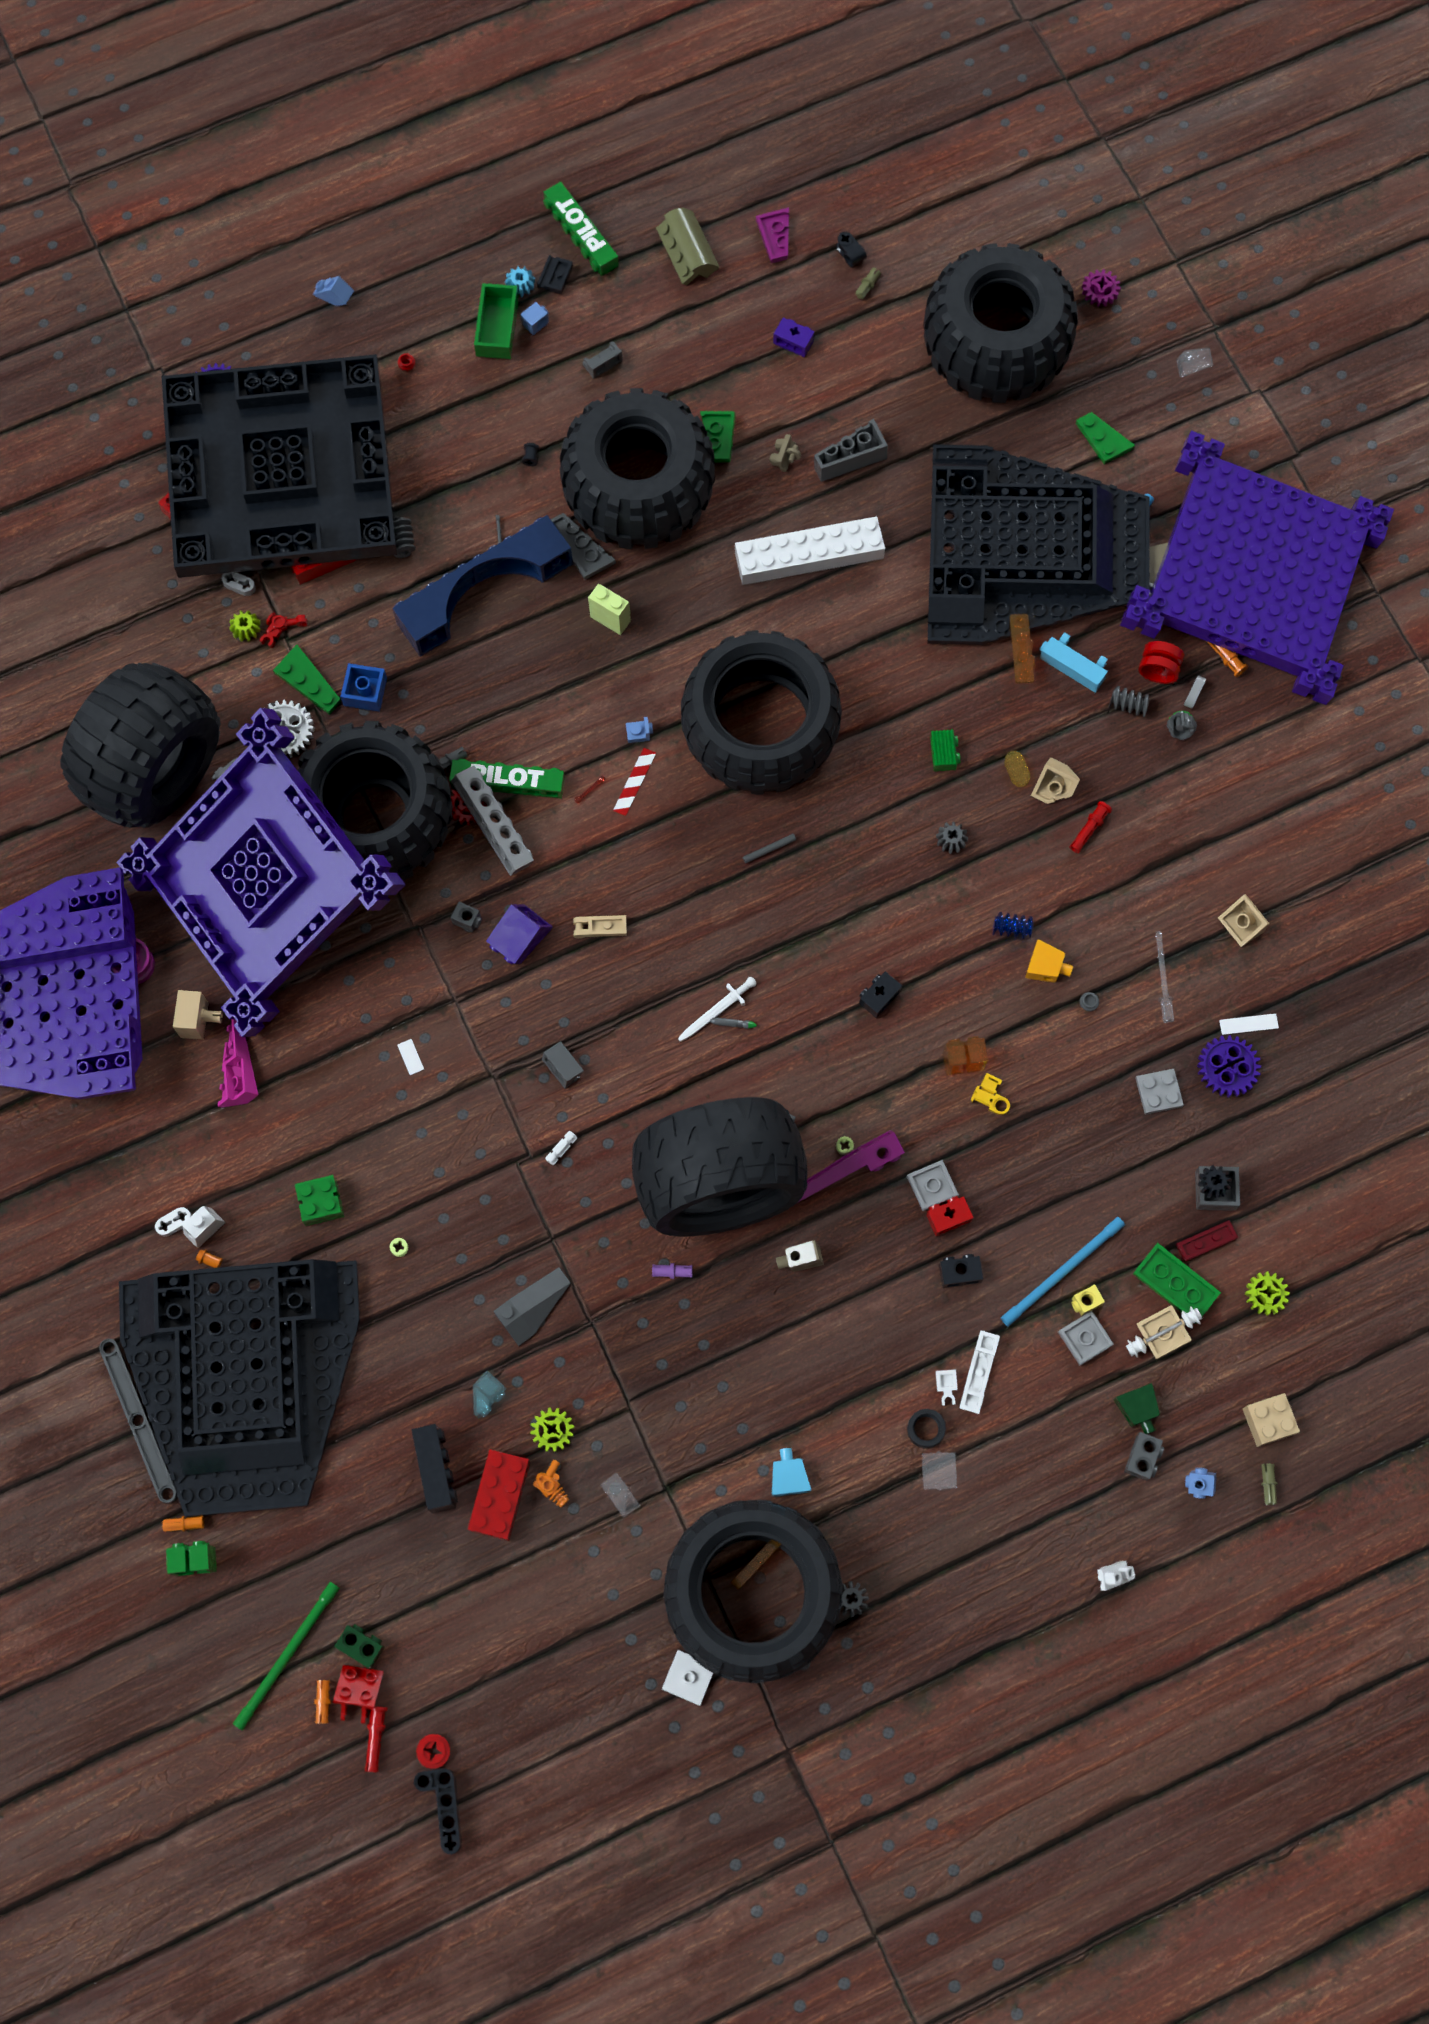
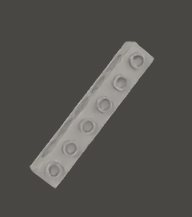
M472 766L456 774L451 781L509 875L512 876L529 867L534 861L532 853L523 844L521 835L516 833L511 819L506 817L500 802L494 798L493 791L484 782L482 773L475 766ZM471 786L476 787L477 791H474ZM481 801L485 802L487 804V807L483 806L481 804ZM490 817L495 818L497 823L493 822ZM500 833H504L507 839L503 838ZM510 849H514L517 854H513Z

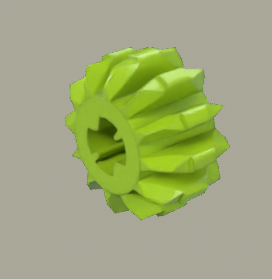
M240 610V615H233L234 619H230L231 626H229V629L233 633L234 638H239L242 642L246 638L250 642V637H257L256 633L260 632L259 626L261 623L255 613L251 614L247 610L244 614Z

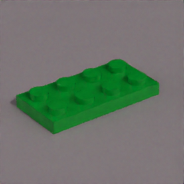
M1159 1243L1153 1247L1133 1273L1134 1276L1181 1313L1182 1311L1190 1312V1307H1192L1193 1310L1197 1308L1201 1316H1203L1221 1293Z

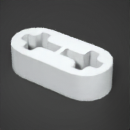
M177 1208L160 1218L155 1224V1229L163 1237L170 1236L182 1229V1225L192 1215L186 1208ZM180 1213L187 1214L184 1221L179 1219ZM163 1223L170 1224L167 1226V1231L160 1230Z

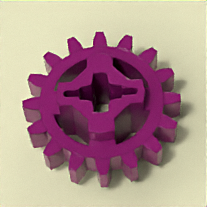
M1096 269L1095 274L1089 272L1088 277L1085 276L1082 284V295H1086L1085 300H1091V305L1096 302L1097 307L1100 306V303L1107 306V302L1112 304L1114 299L1117 300L1121 288L1119 287L1120 281H1116V275L1111 276V271L1105 273V269H1103L1102 273H1099Z

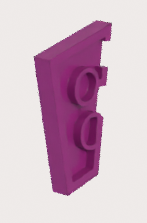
M789 207L756 216V222L770 262L775 263L788 259Z

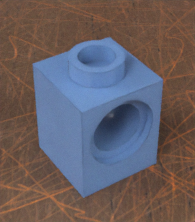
M535 302L520 314L521 323L534 335L549 323V313L544 306H540Z

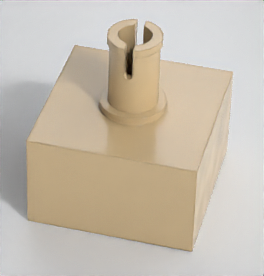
M178 990L173 1028L180 1038L204 1040L206 1022L222 1023L223 1012L208 1011L209 1003L202 992Z

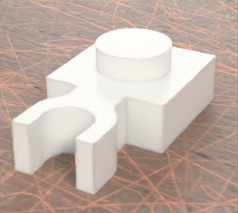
M956 1369L935 1371L937 1391H943L942 1405H945L946 1397H951L952 1405H954L955 1397L952 1395V1390H958Z

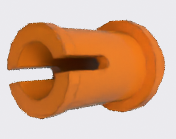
M206 1249L198 1252L196 1260L199 1261V1264L203 1263L212 1268H220L223 1258L208 1253Z

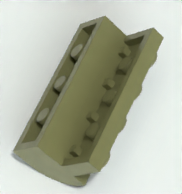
M677 208L669 211L664 215L666 220L656 229L682 284L688 285L698 275L708 278L719 268V265L693 211L686 208Z

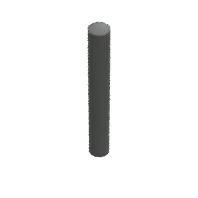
M791 834L742 858L746 864L796 841L794 834Z

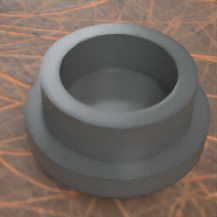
M1087 992L1081 996L1080 1006L1085 1011L1097 1009L1099 998L1096 994Z

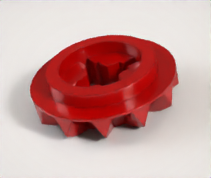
M427 1735L421 1739L417 1746V1758L426 1768H439L448 1760L450 1746L441 1735ZM436 1742V1749L442 1752V1754L434 1755L431 1761V1753L426 1751L425 1748H433Z

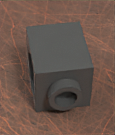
M458 902L451 916L452 924L473 933L475 928L480 926L482 918L478 909ZM466 915L472 916L468 921L463 920Z

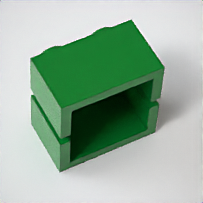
M334 1175L295 1184L297 1198L300 1203L301 1218L305 1226L344 1217L342 1203L339 1198L338 1184Z
M205 1541L193 1542V1546L177 1543L172 1544V1548H166L167 1574L186 1576L194 1575V1571H197V1574L217 1572L216 1549L209 1545V1543H205Z

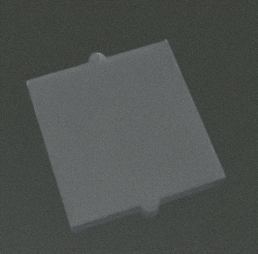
M940 1451L936 1453H922L923 1490L938 1489L942 1491V1489H957L955 1453H941Z

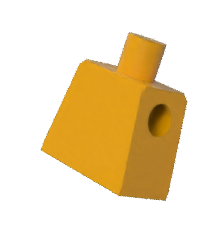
M1037 940L1025 978L1054 983L1059 974L1070 977L1073 966L1063 963L1065 956L1063 951L1041 940Z

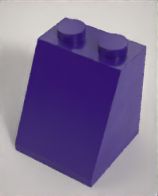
M511 904L486 942L490 944L489 947L493 951L503 954L505 956L504 959L512 965L521 964L553 926L525 904Z

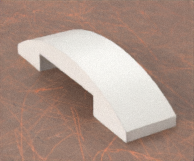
M980 1331L965 1383L960 1409L979 1414L1000 1336Z

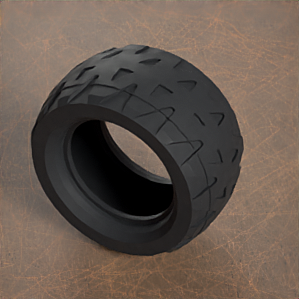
M741 1097L724 1099L678 1111L645 1128L638 1135L632 1147V1174L638 1201L650 1225L664 1235L678 1237L701 1236L749 1226L774 1217L793 1207L802 1199L807 1189V1158L801 1135L788 1110L777 1101L768 1098Z

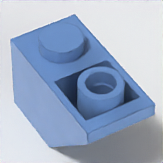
M338 276L320 280L315 286L316 290L313 295L335 306H340L347 303L354 290Z

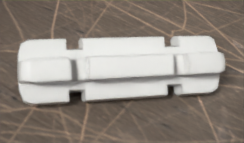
M568 1131L564 1136L565 1139L562 1138L552 1149L553 1152L546 1156L547 1162L555 1165L559 1160L557 1158H561L570 1148V1144L577 1140V1136L573 1132Z

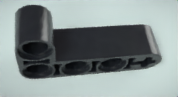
M450 1769L420 1772L414 1778L416 1789L419 1791L436 1790L441 1848L446 1854L457 1853L462 1847L455 1773ZM444 1772L450 1775V1782L446 1785L440 1782V1776ZM423 1775L428 1776L430 1780L429 1785L425 1788L419 1784V1779ZM445 1794L451 1795L453 1799L452 1804L448 1807L442 1803V1798ZM447 1816L454 1818L455 1824L452 1828H447L444 1825V1820ZM456 1830V1834H452V1841L456 1842L457 1845L451 1850L446 1845L447 1842H450V1835L445 1836V1832Z

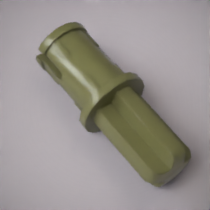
M872 268L867 277L862 279V284L855 292L857 298L864 299L867 293L874 288V283L881 276L879 270L874 275L877 268Z
M1271 1463L1262 1464L1263 1482L1261 1486L1264 1487L1265 1504L1275 1505L1277 1504L1276 1485H1278L1275 1482V1465Z

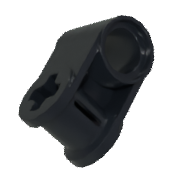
M841 232L838 235L837 251L850 267H854L867 258L864 248L855 240L851 233Z

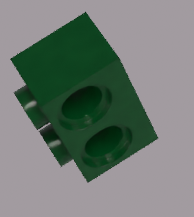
M356 1624L353 1627L347 1625L334 1647L367 1668L372 1669L385 1648L381 1645L382 1640L374 1635H371L370 1638L364 1635L365 1630ZM355 1634L357 1642L352 1646L348 1645V1636ZM373 1645L374 1653L372 1656L367 1657L364 1653L365 1647Z

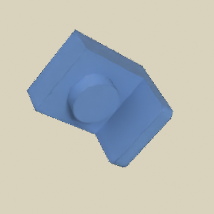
M644 717V721L626 723L628 743L650 740L653 727L652 722L648 723V717Z

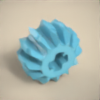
M518 266L517 270L511 268L510 273H507L505 284L517 286L518 294L523 298L524 293L529 295L530 290H534L535 277L531 270L527 271L526 267L520 269Z

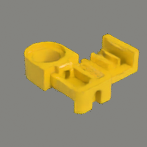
M986 1073L981 1085L976 1087L971 1097V1102L973 1103L975 1100L989 1107L988 1111L997 1115H1005L1010 1108L1008 1099L998 1094L994 1096L997 1093L995 1089L997 1085L1001 1084L1002 1080ZM998 1101H1004L1007 1108L1004 1111H998L995 1104Z

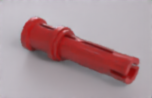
M1099 801L1094 812L1088 815L1087 823L1069 846L1073 852L1080 853L1097 827L1102 826L1105 817L1113 811L1107 803Z
M375 1706L374 1709H369L371 1712L370 1721L367 1724L369 1740L365 1765L366 1772H378L382 1731L386 1729L384 1718L388 1707Z

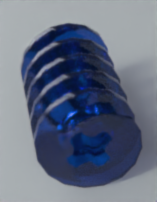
M999 912L994 918L992 935H995L996 931L999 930L1000 936L1006 931L1007 937H1010L1011 933L1014 932L1015 938L1021 933L1022 939H1025L1027 934H1029L1031 939L1033 917L1029 916L1026 921L1025 915H1022L1018 920L1017 914H1014L1011 919L1010 913H1006L1003 918L1002 912Z

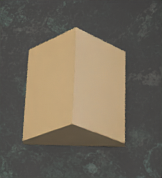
M1246 894L1218 917L1241 947L1262 934L1269 925V922Z

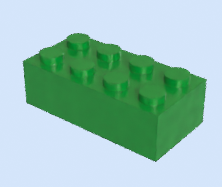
M482 283L474 340L477 357L511 359L519 300L517 286Z

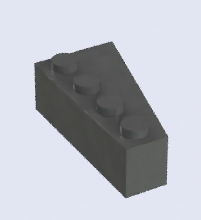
M870 420L868 425L857 428L855 433L850 436H844L837 444H832L814 455V469L821 482L887 459L888 445L875 420Z

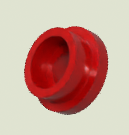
M404 353L398 359V366L403 371H410L415 367V359L412 355Z

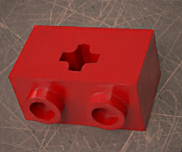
M958 1196L952 1197L947 1200L948 1203L942 1206L936 1204L929 1208L930 1211L927 1212L926 1216L935 1236L972 1222L973 1215L964 1196L958 1198ZM947 1211L949 1214L953 1213L952 1218L949 1216L945 1217Z

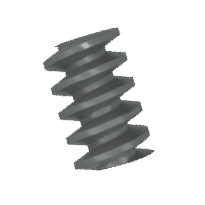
M394 517L397 555L394 556L397 558H406L411 555V552L416 550L415 545H413L415 540L412 539L414 534L411 532L413 527L410 526L412 521L408 518Z
M1117 686L1113 690L1109 707L1114 703V709L1116 710L1121 705L1123 712L1128 707L1130 714L1135 709L1137 716L1142 711L1143 717H1145L1150 701L1149 694H1145L1142 698L1141 692H1138L1135 696L1134 690L1127 694V688L1120 692V686Z

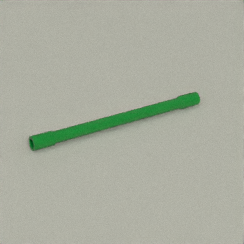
M328 1583L313 1609L250 1701L233 1722L234 1726L242 1731L244 1730L278 1676L326 1606L340 1588L334 1583Z

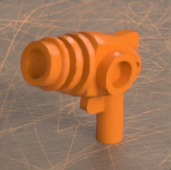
M553 1459L546 1473H538L536 1475V1481L533 1485L546 1498L550 1497V1501L553 1500V1503L557 1502L556 1505L562 1508L570 1499L567 1497V1494L564 1495L565 1491H562L563 1488H559L558 1480L560 1477L555 1472L560 1463Z

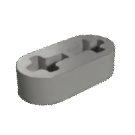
M237 572L224 573L222 575V582L227 589L244 596H250L255 592V584L251 578ZM233 577L234 581H230L228 583L227 579H231ZM243 585H250V588L247 587L246 589H244Z
M1197 676L1184 706L1193 708L1206 678Z

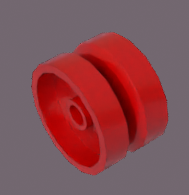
M1153 641L1147 643L1138 669L1140 675L1152 682L1161 684L1176 682L1184 659L1183 651L1179 647L1167 642Z

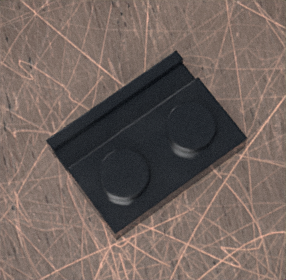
M549 255L537 282L538 288L543 287L545 290L562 294L573 268V261L559 257L554 258L552 255Z

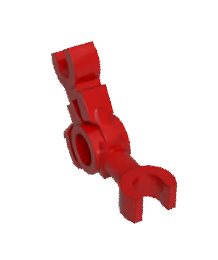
M271 613L266 619V623L269 626L266 630L267 634L261 636L260 642L264 645L266 640H270L268 646L272 649L275 645V638L278 639L281 633L288 629V626H308L305 615H298L296 618L287 619V617Z

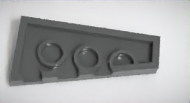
M564 513L551 519L570 545L573 563L584 580L616 563L612 556H609L600 545L598 546L592 541V538L582 532L580 527Z

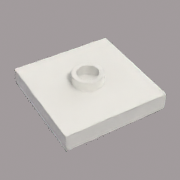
M677 1650L662 1690L700 1706L713 1673L699 1665L689 1654Z

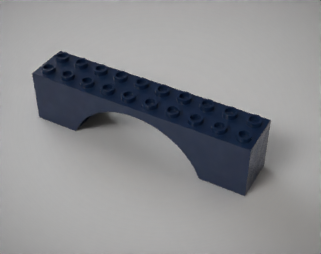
M548 515L543 518L540 517L528 527L521 528L513 536L506 537L498 545L491 546L483 554L476 555L468 563L459 565L453 572L444 574L438 581L429 583L423 590L414 592L408 599L396 603L392 608L396 623L421 657L451 639L450 622L453 611L460 598L471 587L487 578L503 574L525 575L543 583L573 565L571 547Z

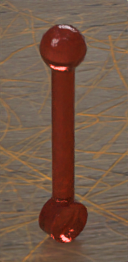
M603 775L600 776L580 796H576L574 801L580 803L584 796L605 780V777Z

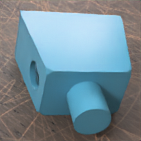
M792 1448L780 1449L781 1461L773 1462L772 1497L810 1493L811 1487L802 1458L793 1459Z

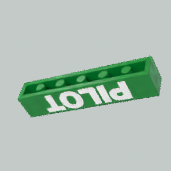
M562 182L543 191L545 207L550 209L554 219L562 224L564 232L566 234L569 233L576 247L579 246L585 259L588 258L595 272L598 271L603 276L618 267V255Z
M452 760L449 780L451 788H455L451 781L456 774L475 766L482 773L484 782L493 792L562 799L565 776L564 771L558 768H551L549 770L542 769L539 766L529 768L519 764L509 766L500 762L489 764L485 761Z

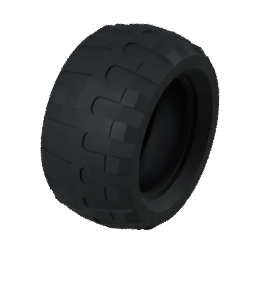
M758 630L747 631L745 635L736 638L733 635L721 641L719 646L714 649L710 648L702 656L685 684L681 700V725L690 752L715 780L719 779L727 787L737 791L743 789L751 791V794H764V791L776 790L778 793L788 790L791 785L798 782L801 784L806 781L826 761L839 735L842 708L838 686L832 674L829 673V669L818 653H813L809 650L807 644L797 638L792 640L785 637L784 633L771 631V634L759 633ZM752 681H769L782 685L795 694L804 707L806 718L801 727L789 738L771 745H752L730 735L720 724L716 710L726 694L735 687Z
M739 1500L706 1512L682 1534L668 1561L664 1583V1600L669 1623L677 1640L699 1665L725 1679L746 1683H763L787 1677L802 1669L825 1647L839 1619L843 1586L838 1561L833 1549L822 1532L808 1519L792 1508L771 1501ZM746 1540L768 1542L786 1552L797 1565L804 1584L803 1607L796 1622L779 1637L761 1643L741 1642L722 1633L709 1619L701 1598L703 1577L711 1561L726 1547Z

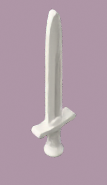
M748 977L746 982L736 990L730 984H727L726 988L730 993L690 1025L680 1035L678 1040L682 1042L694 1035L708 1024L712 1018L717 1017L737 1000L742 1006L745 1005V1001L740 995L749 988L755 987L756 980L753 977Z

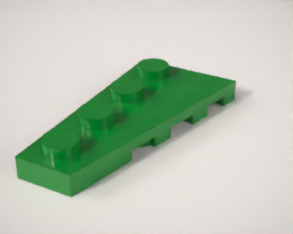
M297 644L274 668L273 672L275 675L330 715L341 703L339 696Z

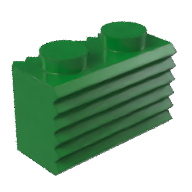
M953 729L931 731L930 743L934 772L956 770L957 764H960V753H956L958 736H954Z

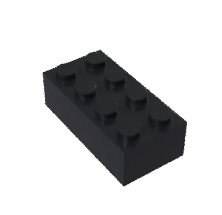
M436 1424L411 1429L427 1510L433 1514L456 1508L455 1503L458 1502L456 1490L451 1486V1483L454 1482L452 1470L447 1467L450 1458L448 1450L443 1447V1443H446L444 1431Z

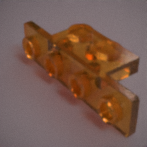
M1028 614L1010 615L1015 683H1033L1035 657L1032 656L1031 651L1033 650V639H1030Z

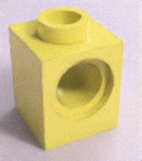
M1096 1285L1074 1295L1072 1298L1073 1302H1071L1075 1312H1079L1081 1316L1105 1303ZM1082 1297H1088L1091 1300V1305H1084Z

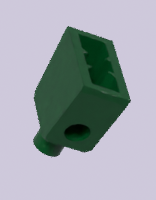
M1152 1383L1117 1396L1114 1399L1130 1427L1140 1424L1145 1434L1156 1431L1152 1419L1160 1416Z

